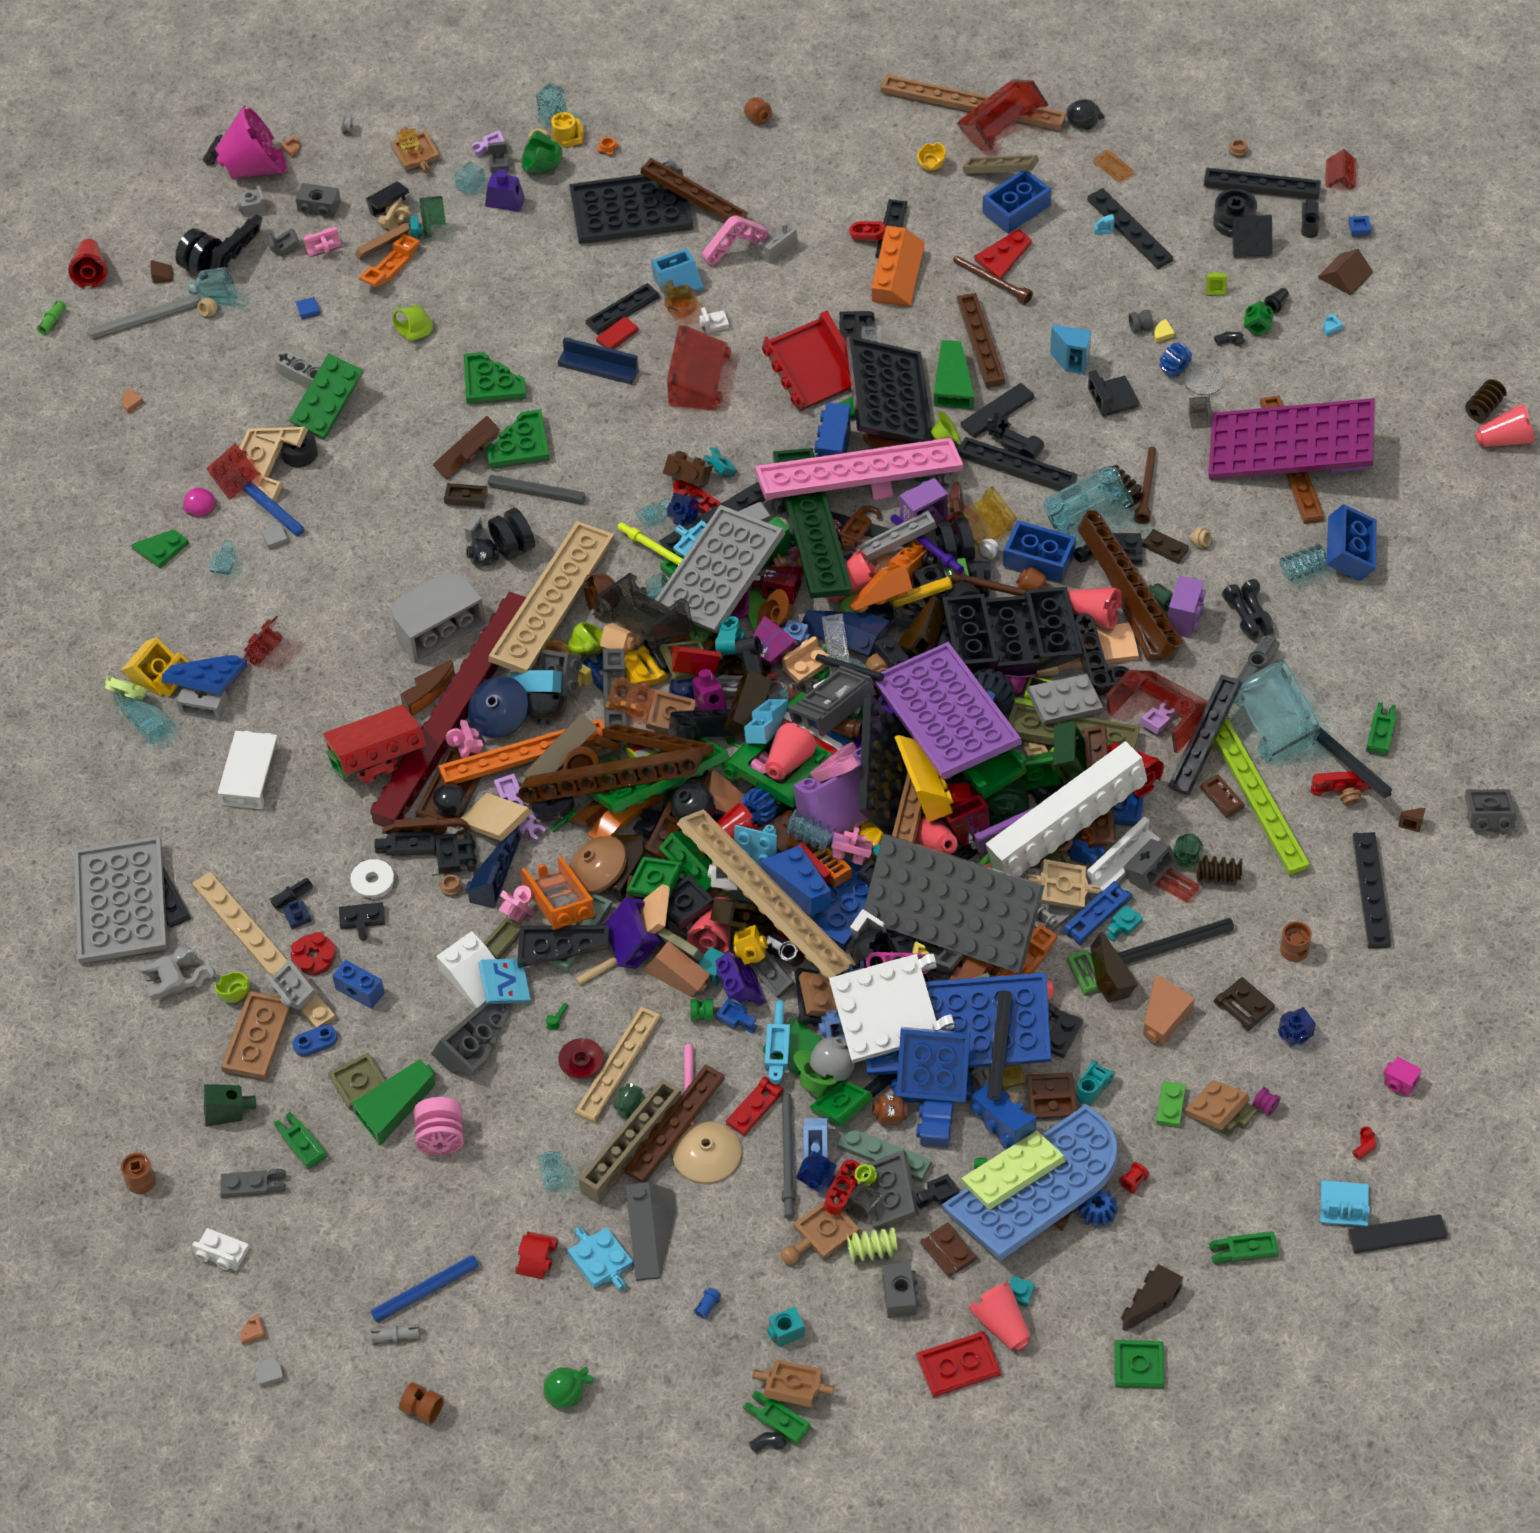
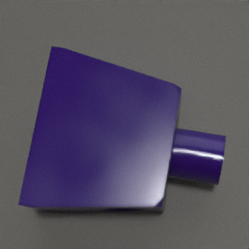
M504 169L497 170L496 173L491 175L487 185L485 207L520 212L525 196L519 178L507 175V171Z

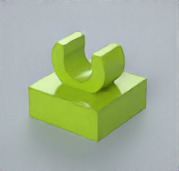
M1212 272L1207 274L1206 295H1226V273Z

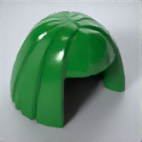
M536 130L525 145V152L522 155V169L531 173H545L554 170L562 161L563 150L560 144L552 141L541 131Z

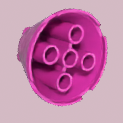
M246 105L241 107L217 147H215L219 155L217 157L219 164L228 169V174L233 180L236 178L282 174L287 171L284 155L280 148L276 149L272 141L275 138L267 125L252 108L246 109Z

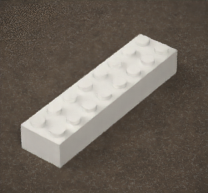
M1125 741L986 843L992 867L1020 877L1023 872L1031 866L1037 865L1046 855L1055 852L1065 841L1071 840L1080 830L1089 827L1099 816L1105 815L1118 802L1124 801L1129 794L1144 786L1147 782L1142 757Z

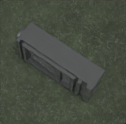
M840 666L836 672L801 698V701H797V704L788 707L792 723L799 724L802 721L804 727L809 729L812 727L811 720L816 722L819 735L823 737L862 706L865 696H874L876 694L873 680L868 675Z

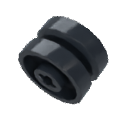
M1229 189L1220 193L1215 199L1213 225L1215 229L1224 236L1232 237V216L1256 215L1257 201L1255 197L1242 189Z
M197 228L188 230L182 236L176 249L175 259L177 265L199 277H208L212 261L211 253L216 246L222 244V241Z
M514 507L506 511L503 517L498 515L488 521V529L492 540L506 560L509 561L517 557L520 551L527 552L535 547L532 530L526 518L517 508Z
M965 516L954 518L952 525L948 520L936 522L935 534L938 548L946 554H951L956 559L959 557V559L965 558L966 562L974 561L975 545L968 519Z

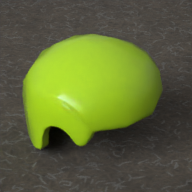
M239 971L231 972L225 976L221 975L219 984L215 983L214 988L219 998L223 1001L238 1003L247 996L251 984L247 975Z

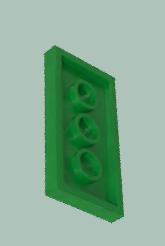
M328 353L289 420L290 423L298 427H306L312 434L325 439L362 377L363 369Z

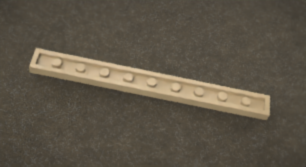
M211 872L192 883L193 888L267 973L275 975L288 960ZM317 994L300 1010L314 1028L328 1025L336 1020L334 1013Z

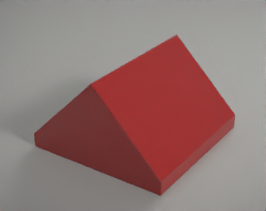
M671 646L673 672L698 675L701 670L709 669L713 675L715 674L721 652Z

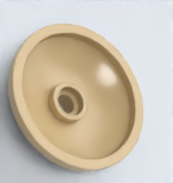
M703 1121L690 1125L672 1148L673 1163L678 1172L686 1179L700 1184H712L729 1177L737 1169L742 1154L741 1144L737 1135L729 1127L712 1121ZM705 1143H709V1144H710L709 1146H706V1147L703 1146V1144H705Z

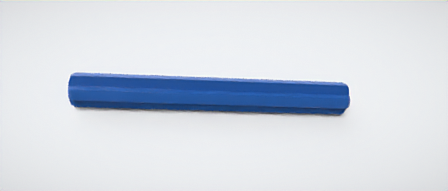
M239 473L234 477L235 483L295 536H300L304 533V527L244 474Z
M470 1255L371 1310L373 1319L379 1322L478 1268L477 1259L474 1255Z

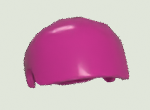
M199 487L187 492L183 502L185 513H191L195 517L208 515L215 506L213 494Z

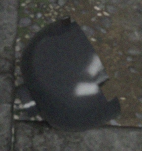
M528 693V715L531 718L538 719L537 724L550 725V720H558L563 716L568 696Z
M686 784L674 793L671 799V811L678 822L682 817L703 809L712 817L716 810L715 798L702 785Z
M868 930L856 938L854 945L851 946L850 955L858 968H860V961L863 960L866 963L867 957L874 952L891 953L887 933H882L883 930ZM877 956L870 960V966L883 963V960Z

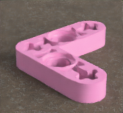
M732 216L724 223L705 248L702 257L708 265H713L720 261L737 237L759 244L767 240L769 233L761 224L739 216Z
M854 742L843 746L810 773L812 778L822 782L845 774L857 767L859 762L855 755L851 754L857 750Z

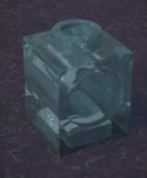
M471 161L454 173L456 187L469 195L485 183L484 169Z
M549 1151L538 1155L544 1190L567 1186L561 1151ZM551 1167L556 1168L555 1170H548Z

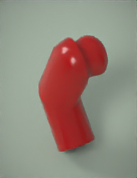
M1365 1126L1360 1129L1361 1145L1352 1151L1353 1156L1358 1160L1364 1158L1376 1147L1375 1133L1371 1127Z

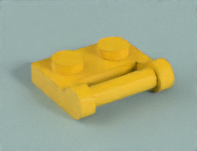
M642 646L638 650L625 652L624 674L634 688L656 685L667 680L668 675L658 667L646 646ZM642 659L647 664L649 669L652 671L653 675L650 674L645 665L642 663Z

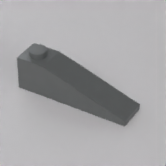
M485 1001L438 1042L431 1055L448 1070L472 1074L487 1060L511 1007L508 1004H486Z
M650 1182L626 1185L636 1281L657 1279L661 1275L673 1220L676 1215L674 1191Z

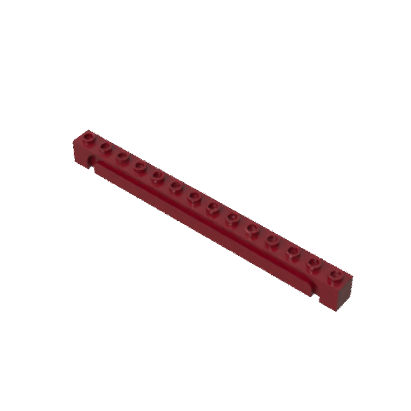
M509 591L507 596L502 598L498 610L491 615L488 626L481 631L480 639L471 647L468 658L463 660L458 674L452 677L451 685L442 693L441 701L432 709L431 717L422 725L421 729L427 746L403 755L400 766L397 770L393 771L391 780L387 786L383 787L378 801L373 803L370 814L374 824L386 827L393 824L394 820L404 819L406 812H409L450 746L446 741L447 732L451 729L461 728L460 721L466 720L468 717V706L473 692L481 683L492 678L499 665L488 662L489 654L527 597Z

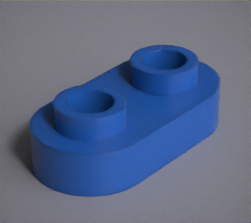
M323 1025L297 1035L292 1044L297 1055L306 1057L331 1048L336 1044L338 1038L336 1030L332 1026Z

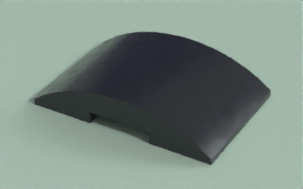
M1067 587L1025 590V595L988 599H985L984 594L942 597L951 645L971 672L975 673L983 669H994L995 672L1000 671L1003 675L1031 673L1056 667L1082 656Z

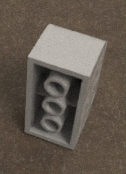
M454 573L442 574L426 581L423 585L399 597L392 606L397 640L415 663L486 624L482 598L464 577Z

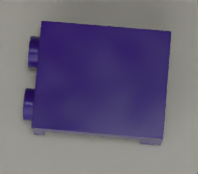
M626 897L603 924L609 925V942L619 967L637 969L660 943L657 934L646 932L639 914V910L645 904L642 899Z

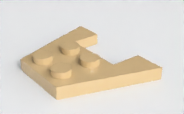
M306 427L247 429L232 466L276 502L284 484L268 478L283 443L285 442L300 448L308 429Z

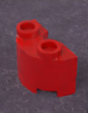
M527 1231V1235H523L517 1255H520L518 1266H516V1274L543 1280L545 1272H549L551 1269L552 1258H549V1255L552 1251H556L558 1238Z

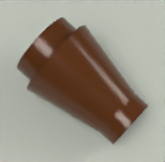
M844 719L830 731L855 740V738L860 739L863 722H860L858 719Z

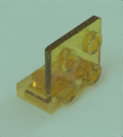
M993 486L985 491L981 500L964 509V516L968 519L974 542L978 547L984 539H995L1011 530L1017 519Z

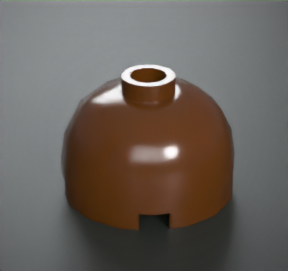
M604 573L586 575L584 582H588V588H584V595L589 611L593 609V615H600L613 610L618 602V597L621 596L620 586L615 583L614 579Z

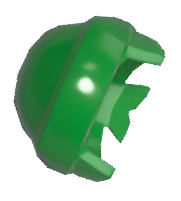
M560 1367L549 1373L543 1385V1394L547 1402L558 1408L577 1405L582 1397V1385L594 1382L593 1377L588 1375V1367H584L580 1371Z

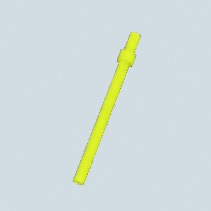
M623 522L619 523L618 530L627 534L628 538L634 542L642 543L678 566L683 560L681 557L644 536L642 531L637 528H631Z

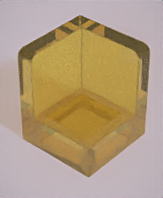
M1020 1064L1004 1066L1002 1089L1008 1092L1010 1087L1025 1084Z

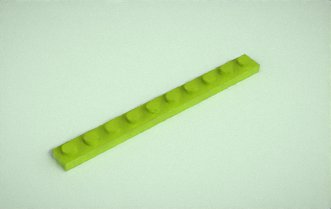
M1208 702L1197 705L1196 710L1200 717ZM1226 717L1214 743L1288 875L1309 869L1310 864Z

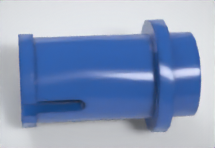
M711 1287L708 1290H704L703 1298L693 1310L697 1316L707 1319L715 1304L721 1301V1294Z

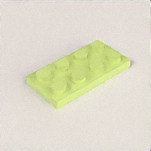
M1036 1130L961 1179L963 1185L982 1204L991 1210L1063 1164L1065 1158L1058 1149Z

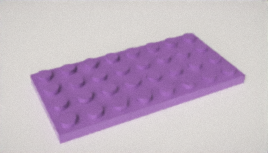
M949 642L880 672L884 674L883 681L873 680L877 689L942 780L1022 744L1021 737Z

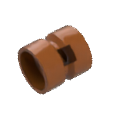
M1298 921L1290 922L1285 925L1282 931L1280 953L1288 961H1303L1309 954L1312 932L1305 923Z
M132 1153L123 1159L120 1169L127 1188L135 1194H144L150 1191L155 1185L156 1177L149 1158L142 1153Z
M411 1382L403 1392L399 1403V1411L410 1416L417 1414V1419L431 1425L442 1410L444 1396L432 1390L427 1392L426 1387Z

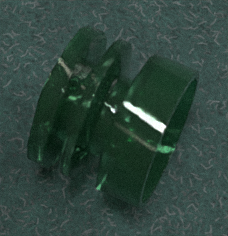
M1022 778L1016 779L984 800L989 808L990 827L1030 809L1028 786Z

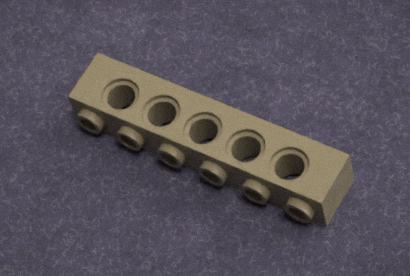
M663 1078L658 1082L578 1178L581 1193L598 1204L603 1200L625 1173L624 1169L680 1098L681 1089Z

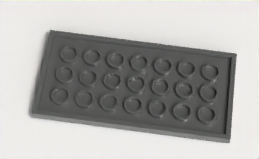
M883 834L864 910L884 922L887 929L1016 973H1022L1045 885L889 834Z

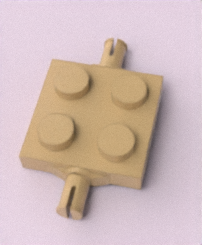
M1044 859L1041 862L1040 876L1029 873L1026 876L1027 880L1045 885L1040 902L1042 904L1082 910L1085 907L1086 894L1099 895L1101 891V886L1088 884L1086 866Z

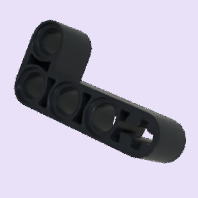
M1080 614L1075 620L1082 649V656L1080 658L1084 673L1088 675L1097 696L1126 690L1131 677L1129 669L1124 666L1107 668L1095 621L1089 614ZM1085 644H1092L1093 647H1087ZM1096 662L1098 666H1093L1090 663ZM1116 677H1121L1124 681H1119ZM1095 681H1101L1104 684L1099 685Z
M730 709L674 711L670 713L668 735L695 740V738L736 736L724 730Z

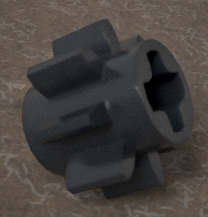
M994 413V418L987 417L988 421L985 428L989 431L988 435L1002 438V433L1004 434L1011 426V423L1007 420L1008 416Z

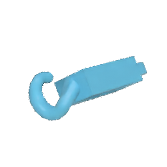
M781 999L775 1003L774 1024H767L765 1071H769V1080L774 1084L782 1081L783 1071H788L790 1024H784V1001ZM776 1052L783 1055V1060L770 1058Z

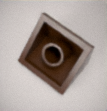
M1355 249L1340 253L1318 276V279L1351 296L1373 273V270L1360 250Z

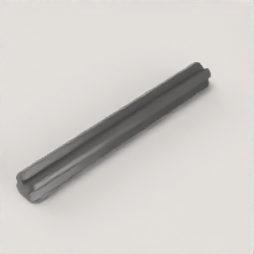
M490 475L488 478L489 487L580 504L584 503L586 497L584 492L495 475Z

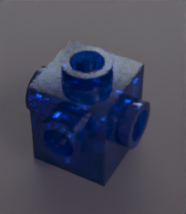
M673 493L671 503L667 507V517L673 520V524L684 526L697 518L699 501L692 496Z
M1302 1007L1293 1012L1288 1011L1280 1017L1278 1033L1281 1039L1286 1040L1290 1047L1297 1043L1303 1044L1310 1037L1314 1036L1316 1023L1306 1009Z
M813 1151L802 1161L796 1179L806 1184L809 1188L820 1192L826 1186L830 1187L836 1177L834 1172L837 1165L828 1158Z

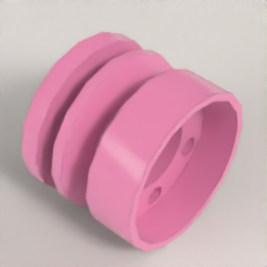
M432 1097L416 1104L414 1108L415 1145L420 1152L428 1155L450 1154L463 1146L462 1106L457 1100L447 1097Z

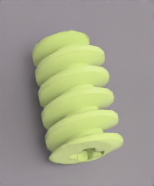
M894 1227L890 1228L889 1235L885 1229H881L880 1236H878L875 1230L871 1231L870 1237L866 1231H863L861 1239L856 1232L853 1233L851 1240L847 1235L848 1251L852 1263H855L856 1256L858 1255L861 1261L864 1262L866 1254L869 1255L871 1260H874L875 1253H878L880 1259H883L885 1252L888 1253L890 1258H893L894 1251H897Z

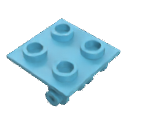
M735 825L734 841L759 866L760 860L776 855L777 835L773 825L765 826L763 831Z
M1321 1180L1320 1223L1368 1226V1215L1370 1213V1206H1368L1369 1184Z

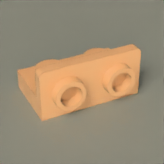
M813 636L783 657V671L797 684L801 685L828 666L816 662V655L830 656L818 646V639Z

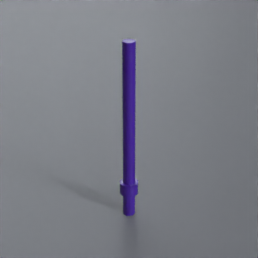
M896 514L890 518L897 526L905 522ZM923 535L915 538L918 543L942 560V564L947 568L953 569L958 574L964 572V567L951 554H946Z

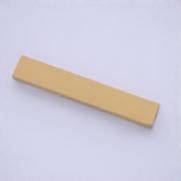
M642 1006L639 1008L576 1108V1116L594 1124L597 1122L661 1019L660 1014Z

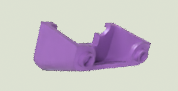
M861 747L851 753L855 755L859 762V765L851 771L833 777L822 784L815 779L806 778L793 785L797 817L817 841L821 843L832 842L834 832L844 835V831L850 832L854 830V827H859L869 821L858 810Z

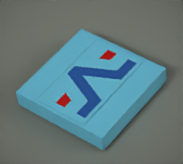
M518 959L480 960L478 964L486 1004L528 1003L531 1000L524 967L518 968Z

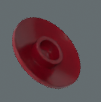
M586 1038L574 1039L566 1043L560 1050L558 1056L559 1066L569 1077L576 1079L589 1078L601 1069L604 1063V1053L599 1044L593 1040ZM581 1060L585 1061V1063L579 1064L578 1062Z

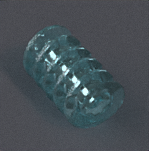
M1320 544L1308 547L1306 550L1302 549L1299 553L1294 552L1292 555L1280 558L1281 569L1291 582L1294 581V575L1297 579H1300L1302 573L1304 576H1308L1309 570L1312 573H1316V566L1320 571L1323 570V563L1327 562L1326 552Z
M796 808L787 823V835L791 836L795 833L796 840L803 837L804 844L811 840L810 846L815 848L819 844L818 850L823 852L830 844L836 828L829 832V824L821 828V820L813 824V816L805 820L806 813L804 812L799 817L797 816L798 809Z

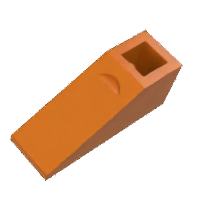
M911 541L889 560L888 567L898 563L905 565L912 582L913 571L919 570L927 549L917 541Z
M898 563L881 569L848 604L849 608L860 612L867 610L869 605L874 603L876 605L886 603L888 598L893 596L898 598L907 595V591L913 588L906 566Z

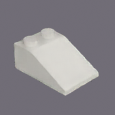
M471 931L437 955L436 958L439 971L477 1009L486 1001L478 963L480 960L495 958L486 945Z

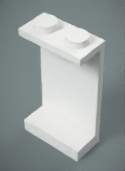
M235 731L217 793L220 805L263 809L264 798L262 792L274 750H279L280 748L277 735Z

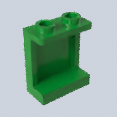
M1014 747L961 771V774L982 799L985 800L1026 774L1025 764L1027 760L1021 752L1017 753Z

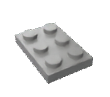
M1087 674L1029 686L1027 690L1042 725L1101 713L1103 709Z

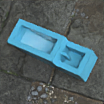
M530 670L523 674L516 671L509 672V677L521 683L527 693H561V671Z
M768 699L752 711L753 720L744 726L746 743L766 744L774 736L786 713L789 704L788 699Z

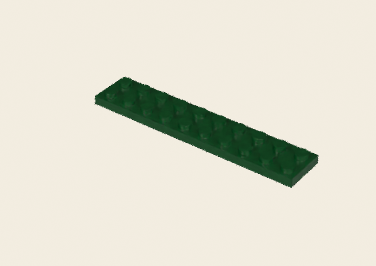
M813 448L773 451L772 458L774 463L814 458L815 454ZM825 491L783 497L810 599L852 595L851 582Z

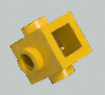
M756 925L735 932L734 951L736 956L742 959L744 965L758 963L765 958L768 943L765 936L760 935Z

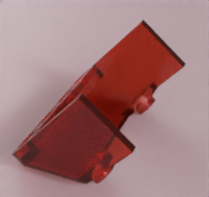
M1013 79L961 118L957 125L980 150L992 151L996 135L1019 117L1025 115L1032 116L1038 111V107H1047L1049 104L1033 80Z
M1127 671L1105 695L1108 715L1112 717L1136 689L1174 708L1176 715L1182 718L1171 732L1173 749L1178 754L1190 740L1208 701L1154 671Z

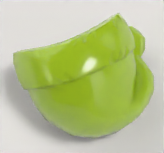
M581 622L577 624L568 642L569 651L571 654L581 655V658L603 652V649H607L600 646L603 631L590 623Z

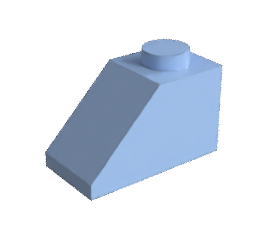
M804 1118V1171H827L828 1118Z

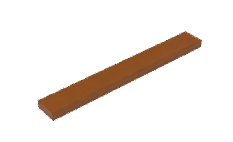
M1280 395L1260 399L1261 408L1283 406ZM1308 472L1285 473L1303 524L1324 521V515Z

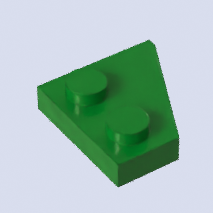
M173 529L135 542L131 546L132 550L158 568H161L189 544V541Z

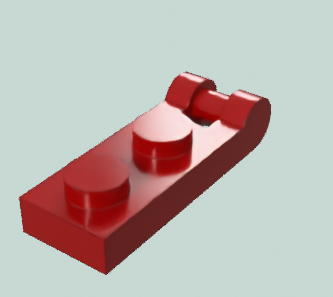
M1352 771L1331 772L1313 775L1310 791L1313 795L1320 796L1323 792L1335 791L1341 793L1343 790L1352 787L1356 790L1365 791L1371 789V787Z
M764 1076L758 1083V1086L728 1117L726 1125L742 1136H745L781 1097L784 1088L779 1085L775 1086L768 1077ZM765 1091H768L770 1093L768 1097L763 1095Z

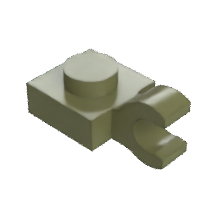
M1247 1103L1221 1132L1229 1137L1237 1126L1244 1129L1256 1115L1257 1108Z

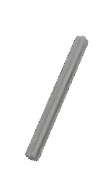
M194 294L88 328L89 337L91 339L98 338L198 306L200 297L198 294Z

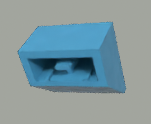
M687 248L651 260L652 277L667 302L704 290L695 260Z
M1052 324L1050 354L1065 371L1085 374L1090 358L1091 331Z

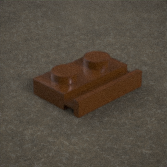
M949 1222L930 1233L927 1238L921 1239V1245L948 1278L976 1261V1255Z

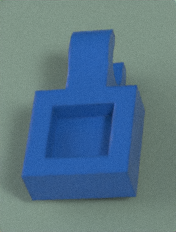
M1073 838V845L1068 850L1071 860L1086 865L1089 862L1095 863L1097 861L1096 856L1102 857L1105 854L1102 847L1095 846L1089 848L1087 842Z
M727 999L716 1013V1020L734 1029L741 1025L744 1030L753 1034L757 1028V1025L754 1024L756 1019L746 1015L747 1008L730 999Z

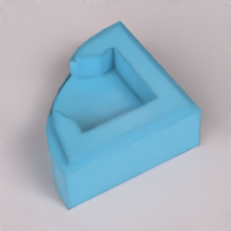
M1113 214L1107 215L1096 222L1093 228L1094 234L1113 233Z
M1331 313L1324 322V334L1327 337L1343 330L1344 325Z

